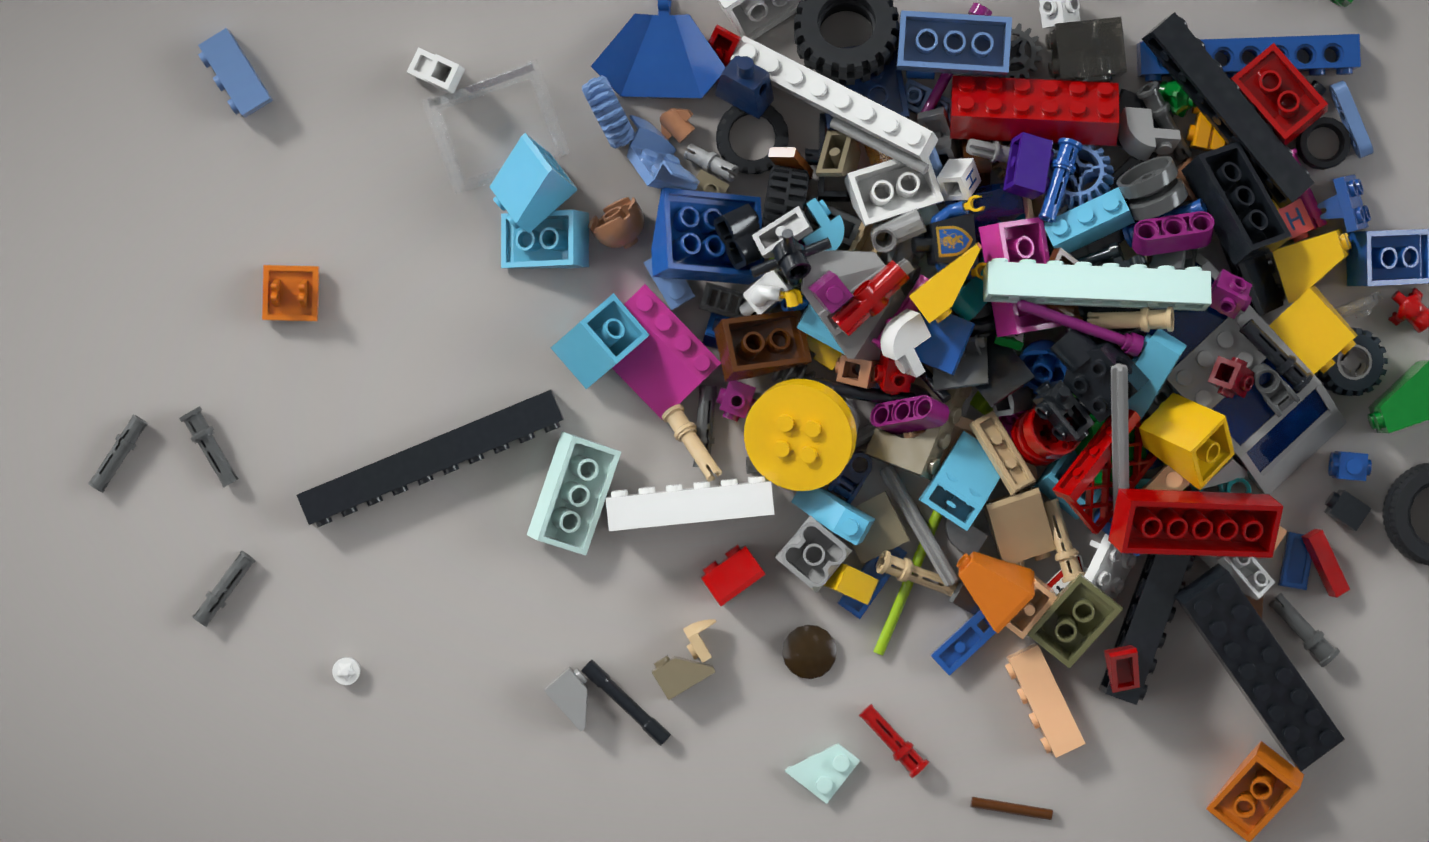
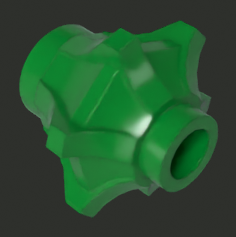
M1176 81L1161 82L1159 91L1164 100L1170 103L1173 115L1185 117L1188 109L1197 107Z

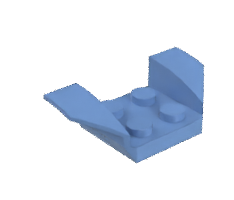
M630 115V119L638 129L634 139L629 144L627 158L646 185L658 189L674 188L696 191L700 181L682 167L680 160L674 156L676 148L652 123Z

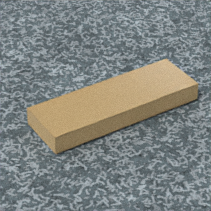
M994 410L969 424L1010 495L1036 482V479Z

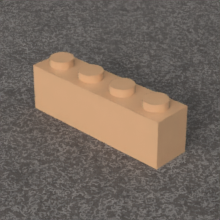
M1034 643L1007 656L1006 658L1009 663L1005 665V668L1011 680L1016 678L1021 687L1016 691L1023 705L1028 703L1032 710V713L1028 714L1034 728L1040 727L1044 737L1040 741L1046 753L1052 752L1053 756L1057 758L1086 744L1039 645Z

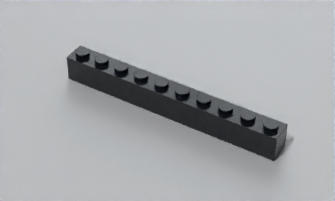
M550 389L299 493L296 496L308 524L316 523L318 528L333 522L331 516L341 512L342 516L345 517L357 512L356 506L367 502L369 507L383 501L382 495L392 491L393 496L408 491L407 485L417 481L420 486L434 480L432 475L434 473L443 471L444 475L456 471L459 469L458 464L468 460L469 464H473L485 459L483 453L492 449L495 454L510 448L508 443L519 439L521 444L535 438L533 432L544 428L545 433L560 428L559 422L564 420L553 391Z

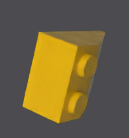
M979 242L909 295L929 323L933 320L939 323L951 314L952 310L950 308L953 306L982 247Z

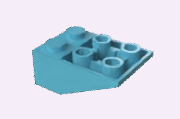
M963 431L918 500L968 531L996 486L1000 476L979 441Z

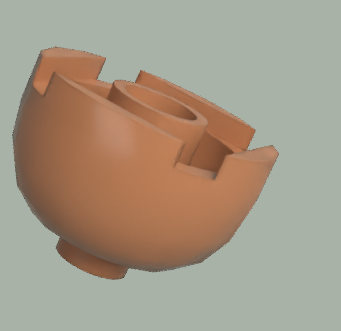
M626 197L603 209L605 214L600 219L595 215L589 222L588 228L599 243L609 248H620L623 246L627 249L638 242L637 237L641 234L644 227V214L634 197L632 200Z

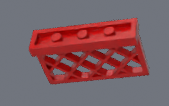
M1128 409L1129 433L1133 428L1135 429V441L1129 442V447L1134 446L1133 460L1129 461V466L1133 465V474L1129 478V489H1134L1158 457L1149 452L1145 459H1141L1143 445L1139 427L1142 425L1139 422L1141 417L1136 411ZM1112 415L1109 416L1052 489L1057 497L1063 498L1090 531L1097 535L1113 516V500L1108 501L1109 487H1113V482H1110V468H1112ZM1103 469L1102 483L1094 484L1095 477ZM1101 488V502L1093 503L1094 489ZM1086 490L1085 504L1079 505L1077 500ZM1093 508H1100V517L1094 523L1092 520Z

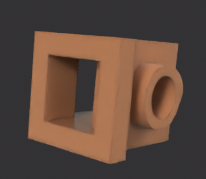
M841 354V358H838L835 366L836 381L866 389L875 387L877 382L874 380V368L876 364H879V360L849 359L846 355ZM857 364L860 365L859 374L855 370Z

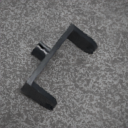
M822 113L819 115L818 149L805 148V160L809 165H818L825 141L826 119L825 114ZM818 177V201H851L847 191H824V177Z

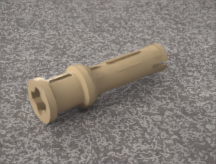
M1172 306L1160 310H1150L1149 307H1144L1136 312H1088L1087 315L1090 318L1087 319V322L1106 329L1141 328V331L1149 332L1150 329H1167L1168 332H1173L1174 310Z
M682 404L670 407L663 413V421L668 422L675 432L674 438L684 443L706 477V480L708 482L715 480L716 478L712 472L719 477L722 474V470L696 434L697 427L695 423L689 421L684 413L685 408Z
M1057 498L1043 504L1057 550L1055 560L1059 561L1063 573L1062 582L1066 583L1075 579L1080 573L1083 576L1086 573L1081 570L1077 557L1079 551L1072 546Z
M884 550L877 561V573L897 577V580L900 582L909 580L946 594L949 597L952 596L958 586L957 582L950 587H946L939 574L915 566L909 558L901 559L893 556L888 550ZM922 577L929 578V579L934 580V581L939 582V583L932 582V581L927 580V579H924V578H922Z

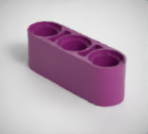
M1198 211L1141 220L1134 227L1132 248L1139 255L1150 256L1206 247L1212 240L1214 218L1207 212Z
M921 395L877 404L871 411L870 421L875 427L897 435L943 426L949 418V408L946 404L934 398Z

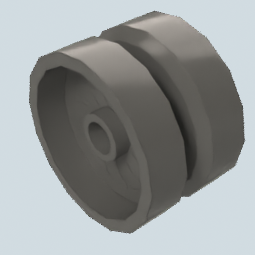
M1162 156L1144 161L1126 171L1117 180L1116 184L1123 198L1129 199L1127 206L1134 220L1141 221L1160 216L1171 211L1187 198L1189 193L1182 179L1176 178L1178 170L1172 157Z

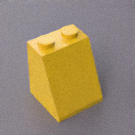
M1337 229L1280 247L1272 252L1288 303L1295 302L1349 255L1348 250L1352 248L1348 233L1343 234L1342 229Z
M1316 286L1309 288L1269 325L1313 374H1316L1319 370L1324 374L1336 363L1332 358L1340 351L1343 355L1350 351L1356 345L1353 339L1358 336Z
M1174 392L1139 427L1143 446L1200 490L1235 454L1226 416Z

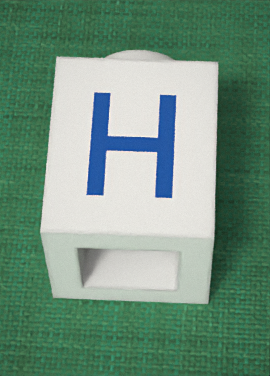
M974 158L949 159L937 176V181L944 201L968 200L980 184L981 178Z

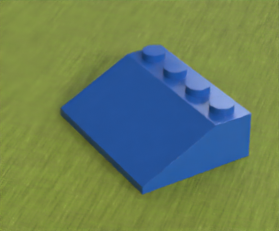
M662 188L651 248L653 277L746 285L758 281L763 275L754 278L750 267L765 262L764 257L736 270L727 255L725 244L716 232L713 220L743 205L749 204L757 212L760 229H762L761 197Z

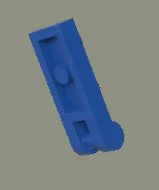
M979 609L976 614L967 620L930 656L950 676L996 632ZM982 619L989 626L984 632L977 626Z

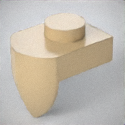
M715 619L698 621L683 629L690 641L687 648L694 660L700 658L703 663L712 658L699 633L716 623Z

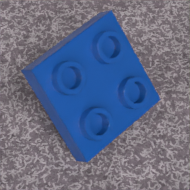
M1355 174L1333 179L1337 195L1317 205L1319 209L1326 208L1327 210L1326 213L1320 215V218H1343L1347 233L1369 227L1368 221L1371 220L1367 205L1363 206L1361 195L1364 194L1361 180L1356 179Z

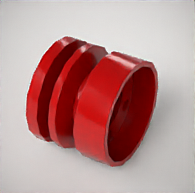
M1034 406L1015 420L1011 430V439L1025 462L1035 466H1046L1074 451L1081 441L1066 443L1065 441L1058 440L1052 433L1053 425L1048 419L1044 420L1039 417L1035 412L1036 406Z

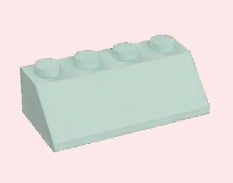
M562 431L527 535L537 541L586 556L621 451Z

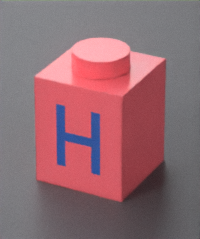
M1301 198L1281 209L1279 207L1278 212L1292 235L1290 239H1293L1294 243L1309 237L1307 231L1314 229V226Z

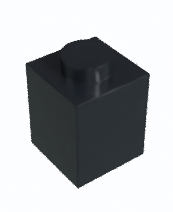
M1339 489L1337 493L1333 491L1326 500L1325 505L1327 508L1324 512L1348 529L1357 531L1372 508L1347 491Z

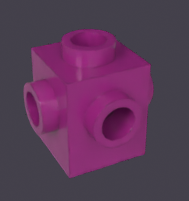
M1222 269L1211 285L1212 304L1209 307L1235 319L1240 310L1245 312L1252 301V297L1249 296L1252 284Z
M736 380L729 381L727 388L721 387L716 403L721 404L719 410L724 411L723 417L738 422L739 417L745 419L751 407L757 401L753 399L756 387ZM734 396H739L742 400V403L737 407L733 406L731 402Z

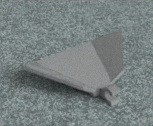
M824 250L807 257L811 265V271L802 279L801 292L839 347L849 359L879 360L881 349L876 347L871 341L879 336L886 326V319L892 318L904 301L905 295L901 290L902 288L900 287L889 298V303L879 314L869 317L848 336L832 320V317L852 298L831 314L823 308L808 287L830 270L840 278L853 294L858 286L866 280H872L886 265L875 252ZM905 258L896 263L907 275L915 270Z

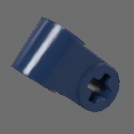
M863 451L854 452L849 463L840 475L829 484L827 490L830 492L832 490L844 497L847 503L851 504L872 470L871 457ZM855 458H865L868 461L867 468L863 471L855 470L852 466Z

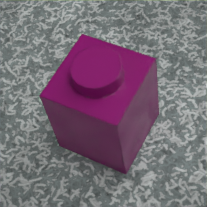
M830 270L808 287L823 308L831 314L853 297L840 278Z

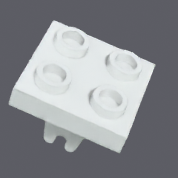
M1105 534L1101 543L1091 540L1089 544L1097 548V551L1089 568L1084 567L1086 573L1084 577L1110 598L1116 600L1118 594L1124 588L1125 580L1130 570L1136 563L1137 556L1133 553H1121L1108 541L1109 535Z

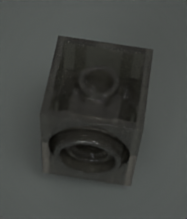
M1121 17L1056 23L1049 29L1048 34H1045L1047 51L1051 50L1052 59L1048 62L1049 77L1054 78V80L1111 82L1113 78L1121 77L1127 72Z

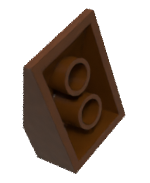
M801 310L722 319L715 327L714 332L725 382L754 378L811 363L812 359L806 333L797 328L802 317Z

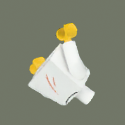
M778 269L765 273L743 293L747 301L739 309L744 316L766 314L780 305L783 298L786 299L787 307H796L803 303L801 291L799 290L801 289V283L799 282L796 286L790 285L784 273Z

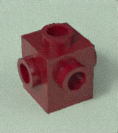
M1218 356L1207 382L1218 388L1217 393L1226 398L1233 399L1234 395L1245 398L1247 392L1253 386L1255 373L1247 368L1248 363L1236 357H1232L1229 360Z

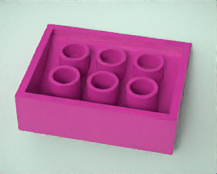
M644 284L623 305L648 332L649 336L613 366L612 369L662 419V415L666 410L680 404L721 362Z

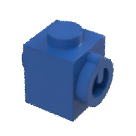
M1342 451L1330 453L1328 474L1332 478L1366 481V477L1370 476L1372 461L1368 459V454Z

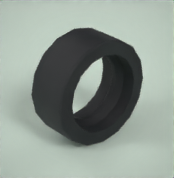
M1320 117L1298 135L1296 139L1298 156L1304 164L1313 169L1325 170L1335 167L1343 162L1350 152L1351 139L1349 131L1343 123L1330 117ZM1321 127L1333 130L1339 139L1338 151L1333 157L1325 160L1314 157L1307 145L1311 132Z

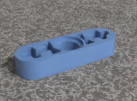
M1343 80L1330 85L1331 97L1343 125L1349 131L1351 145L1357 157L1361 159L1373 154L1372 143L1348 86Z

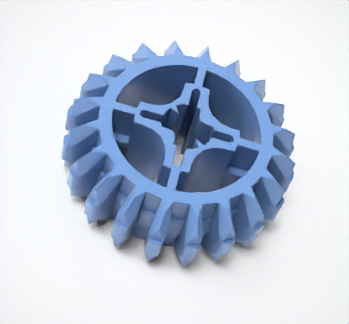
M601 75L588 80L586 84L582 85V91L610 146L616 149L629 144L634 139L635 132L607 78Z
M1083 145L1082 150L1078 151L1074 165L1079 175V184H1077L1074 173L1069 176L1066 186L1072 188L1074 192L1065 190L1059 209L1067 204L1069 211L1074 206H1080L1110 191L1109 185H1112L1114 182V177L1111 176L1114 173V168L1109 165L1111 163L1110 157L1103 156L1104 150L1102 148L1095 150V145ZM1052 148V151L1054 152V160L1056 159L1058 151ZM1079 159L1086 160L1091 164H1083ZM1050 165L1047 177L1051 180L1053 169ZM1093 179H1097L1096 183L1092 187L1083 191V187L1087 183L1093 182Z

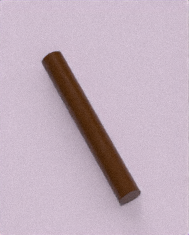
M972 797L970 803L972 808L1052 820L1053 816L1052 809Z

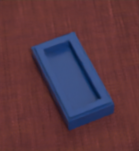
M1287 532L1278 582L1279 586L1307 590L1312 559L1301 538L1305 534Z

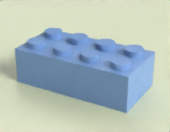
M901 10L896 70L1007 77L1009 73L1012 17Z

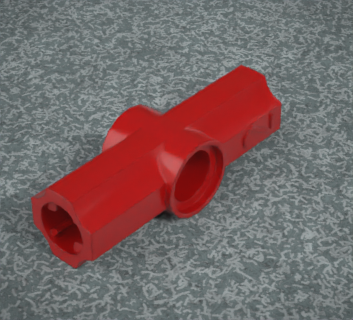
M891 260L872 280H866L858 286L852 294L853 298L832 317V320L850 336L869 317L879 314L889 303V298L910 278L901 267Z

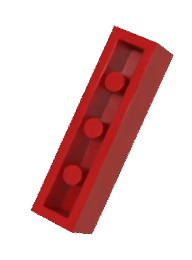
M1313 529L1301 536L1328 595L1337 598L1351 590L1323 530Z

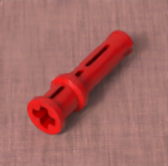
M872 704L859 714L860 718L892 750L893 759L900 761L910 772L909 776L911 778H914L929 764L927 759L923 760L913 749L914 745L912 742H905Z

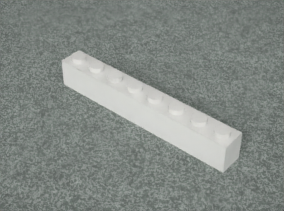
M744 35L730 59L732 60L735 56H748L752 58L755 65L768 71L772 86L925 163L939 140L933 131Z

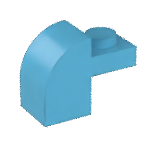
M813 198L805 203V206L819 228L801 240L807 246L828 237L832 248L827 250H836L844 237L843 220L840 215L830 220L828 215L831 212L823 200L818 202L816 198Z

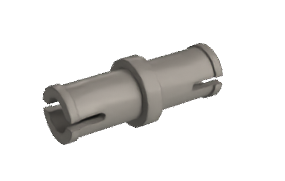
M691 143L687 148L695 153V155L685 150L684 158L703 167V170L707 173L713 172L729 182L736 178L727 170L738 174L739 167L723 160L718 153L708 152L694 143Z

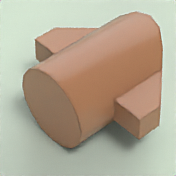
M670 108L660 116L661 133L668 140L673 136L681 143L695 130V127L688 121L694 114L689 109Z

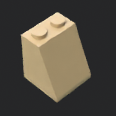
M1031 486L1013 495L1007 494L986 501L983 511L1000 560L1023 566L1026 559L1035 557L1036 561L1051 556L1050 551L1056 550L1038 487Z

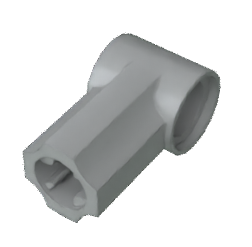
M916 208L891 220L875 223L871 228L872 245L879 252H889L895 245L925 233L927 229L920 212ZM881 232H887L891 235L886 241H880L876 238Z

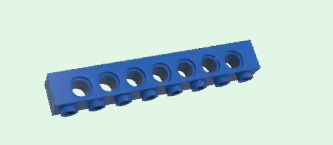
M1360 34L1200 39L1204 43L1206 51L1213 59H1215L1217 52L1226 55L1227 64L1222 66L1229 79L1246 66L1242 60L1243 52H1251L1254 58H1256L1273 43L1299 72L1309 71V76L1326 75L1325 71L1336 70V75L1353 74V70L1361 67ZM1144 41L1136 44L1138 77H1145L1146 82L1162 81V76H1171ZM1327 48L1332 49L1336 53L1334 63L1328 62L1324 57V52ZM1300 49L1305 50L1309 55V60L1306 64L1301 63L1297 59V52Z

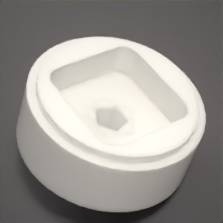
M351 657L339 659L332 669L334 679L342 685L353 684L361 673L359 663Z

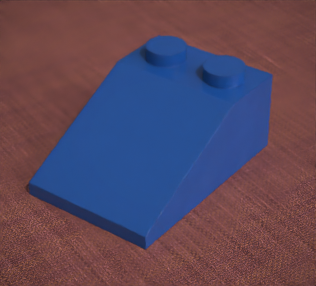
M1429 229L1352 231L1348 233L1352 248L1348 250L1349 255L1346 257L1347 286L1429 283Z

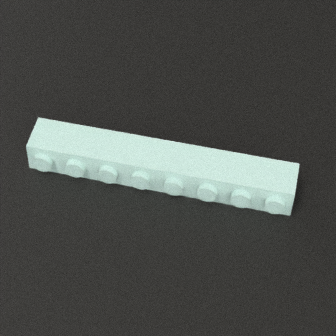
M995 258L988 261L983 269V302L1017 303L1023 299L1035 304L1121 308L1149 307V309H1167L1168 306H1172L1173 310L1205 311L1212 304L1211 271H1202L1201 267H1187L1185 270H1175L1174 266L1169 265L1159 266L1158 269L1147 268L1143 264L1131 265L1130 268L1119 267L1117 263L1092 266L1090 262H1077L1075 265H1064L1063 261L1057 260L1049 261L1047 264H1039L1035 260L1024 259L1016 263L1008 262V259Z

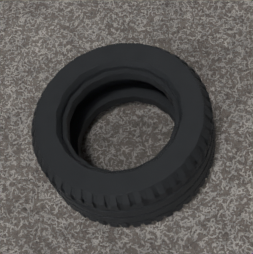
M1423 463L1411 467L1410 470H1406L1392 483L1391 488L1388 489V494L1385 496L1386 500L1383 503L1384 508L1382 510L1384 515L1382 517L1384 519V529L1394 547L1410 560L1429 566V543H1426L1416 534L1411 524V508L1414 499L1423 489L1429 487V463Z

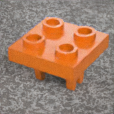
M263 265L262 320L318 321L320 267Z

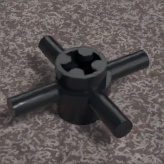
M785 229L782 232L783 240L773 248L774 258L750 267V270L755 278L778 269L784 273L790 285L796 286L811 271V265L807 257L832 248L831 242L827 237L803 246L794 238L791 229Z

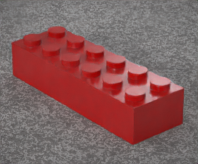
M952 76L950 139L1011 141L1012 138L1025 132L1052 140L1053 143H1058L1060 138H1070L1080 142L1082 145L1116 146L1119 129V83Z
M1118 488L1108 541L1121 553L1273 558L1284 506L1270 494Z

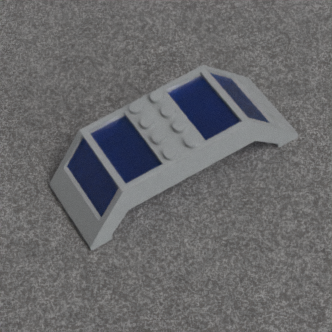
M1197 252L1195 267H1201L1202 271H1211L1212 285L1220 273L1205 257ZM1250 305L1245 312L1240 310L1235 319L1221 314L1211 307H1208L1205 311L1174 310L1173 332H1168L1167 329L1162 330L1186 344L1187 347L1165 383L1174 393L1226 416L1235 453L1233 456L1248 471V478L1263 494H1271L1347 423L1321 381L1315 375L1304 388L1296 393L1300 401L1298 403L1294 401L1282 411L1280 417L1271 410L1254 385L1247 392L1245 398L1234 395L1233 399H1229L1218 394V388L1207 382L1218 356L1229 360L1232 357L1244 360L1248 363L1247 368L1250 370L1254 366L1263 363L1269 365L1274 370L1276 368L1239 332L1243 325L1251 319L1288 356H1295L1297 358L1296 362L1307 373L1311 371ZM1150 329L1147 334L1153 336L1157 329ZM1269 372L1263 373L1260 376L1259 384H1265L1270 380ZM1281 375L1280 377L1293 389V386Z

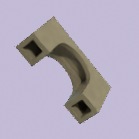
M923 363L933 375V367ZM919 376L915 377V381L911 383V386L929 392L934 399L942 402ZM973 386L947 390L951 395V399L944 404L949 408V418L943 426L927 429L921 435L913 438H901L875 428L865 454L878 461L931 481L933 475L940 468V458L944 449L950 444L951 432L954 425L961 418V408L965 399L970 396Z

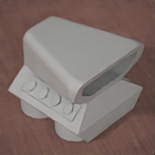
M809 516L788 543L776 553L775 558L817 593L852 550L812 516Z

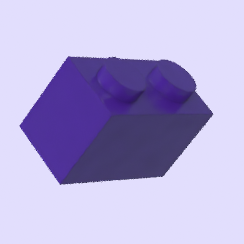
M1025 132L1011 139L1003 191L1032 200L1047 191L1050 182L1049 177H1047L1048 169L1054 158L1052 140Z

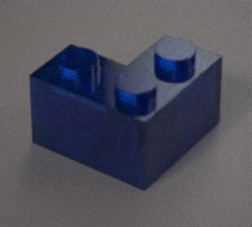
M1004 182L977 187L973 195L982 196V198L974 200L973 206L976 209L985 206V209L981 212L969 210V213H973L976 243L979 242L981 244L979 227L998 223L997 217L1024 213L1022 196L1003 191Z

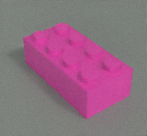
M1039 217L979 227L985 263L995 258L1008 259V262L1019 263L1020 260L1032 259L1036 263L1047 264L1050 258L1044 221ZM991 302L997 337L1061 326L1058 323L1019 310L1017 303ZM1038 304L1043 307L1049 308L1045 304Z

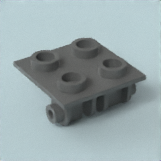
M976 334L974 337L969 338L954 376L933 367L934 391L989 384L987 336L979 337V334Z

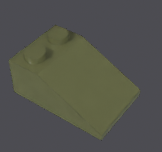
M1081 573L1057 594L1058 598L1027 634L1069 669L1123 610L1122 606Z

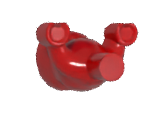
M1416 287L1412 289L1408 297L1399 290L1396 291L1391 299L1399 305L1398 313L1393 312L1388 320L1395 326L1406 320L1418 333L1426 330L1429 327V308L1421 302L1423 293Z

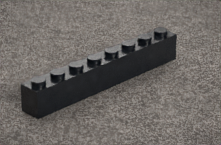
M1174 12L1142 38L1144 43L1225 142L1229 145L1239 141L1267 193L1280 209L1293 203L1314 184L1308 170L1296 161L1290 148L1278 139L1272 126L1265 123L1260 117L1257 108L1242 95L1239 86L1224 73L1221 64L1206 51L1204 43L1193 35L1183 18Z

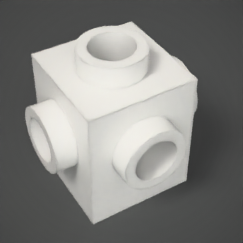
M1039 0L1042 28L1060 29L1081 24L1079 0Z

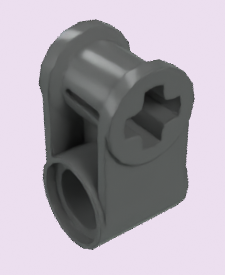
M1264 363L1258 364L1251 369L1255 373L1253 377L1254 387L1278 417L1294 401L1297 403L1300 401V398L1269 365ZM1269 372L1270 380L1265 384H1259L1260 376L1263 373Z

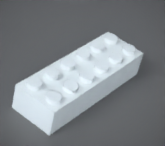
M765 476L748 477V482L738 483L737 478L720 480L721 485L710 486L708 481L694 482V488L683 489L682 484L666 485V491L657 492L655 487L639 488V493L628 494V489L611 491V496L606 497L609 531L775 515L771 481L765 480Z

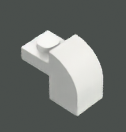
M418 47L407 73L443 91L454 94L465 68L442 56L434 55Z
M905 309L887 323L882 332L880 342L883 356L894 359L896 366L903 374L906 373L916 378L923 374L925 370L914 348L931 337L921 314Z

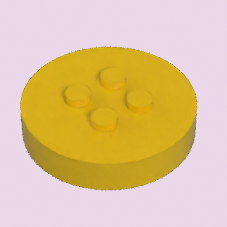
M790 379L770 387L751 407L745 421L744 442L747 454L754 467L767 480L789 490L810 491L829 484L840 475L849 463L856 446V424L847 403L830 387L809 379Z

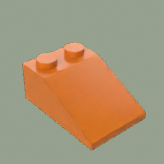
M1260 741L1239 765L1206 809L1247 842H1251L1300 789L1305 774L1264 742Z

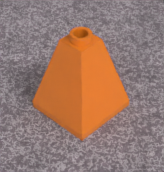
M974 551L970 555L964 554L957 562L956 567L959 568L958 576L996 633H999L1034 597L1035 572L1030 568Z

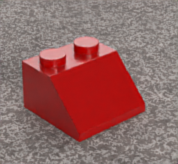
M737 544L725 553L727 558L718 564L715 560L703 569L705 574L701 576V579L720 606H723L766 575L746 545L740 548Z

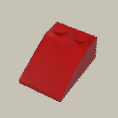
M1274 43L1231 78L1239 86L1240 92L1247 101L1257 108L1258 114L1265 123L1272 126L1275 135L1284 145L1289 144L1328 111V103Z

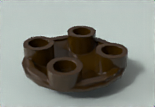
M804 625L797 627L789 633L783 642L782 655L785 665L791 673L800 678L814 679L823 676L831 669L836 659L837 649L834 639L828 631L818 625Z

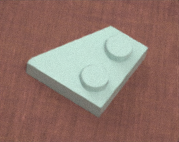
M837 743L793 766L787 767L785 772L827 804L860 762V759Z

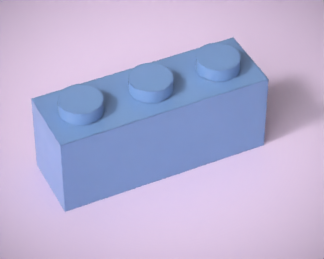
M225 28L198 45L202 51L198 54L206 68L210 66L216 73L213 79L221 92L226 89L231 97L227 102L236 115L240 113L246 118L273 101L230 30Z

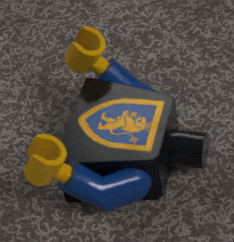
M973 195L968 199V202L961 201L945 206L931 218L930 224L926 226L927 232L924 233V237L912 238L911 249L913 254L926 253L928 265L935 266L939 272L977 244L973 213H969V210L981 212L985 209V206L977 209L973 206L974 200L982 198V196ZM978 255L966 280L974 279L977 276L983 281L981 271L987 263H979Z

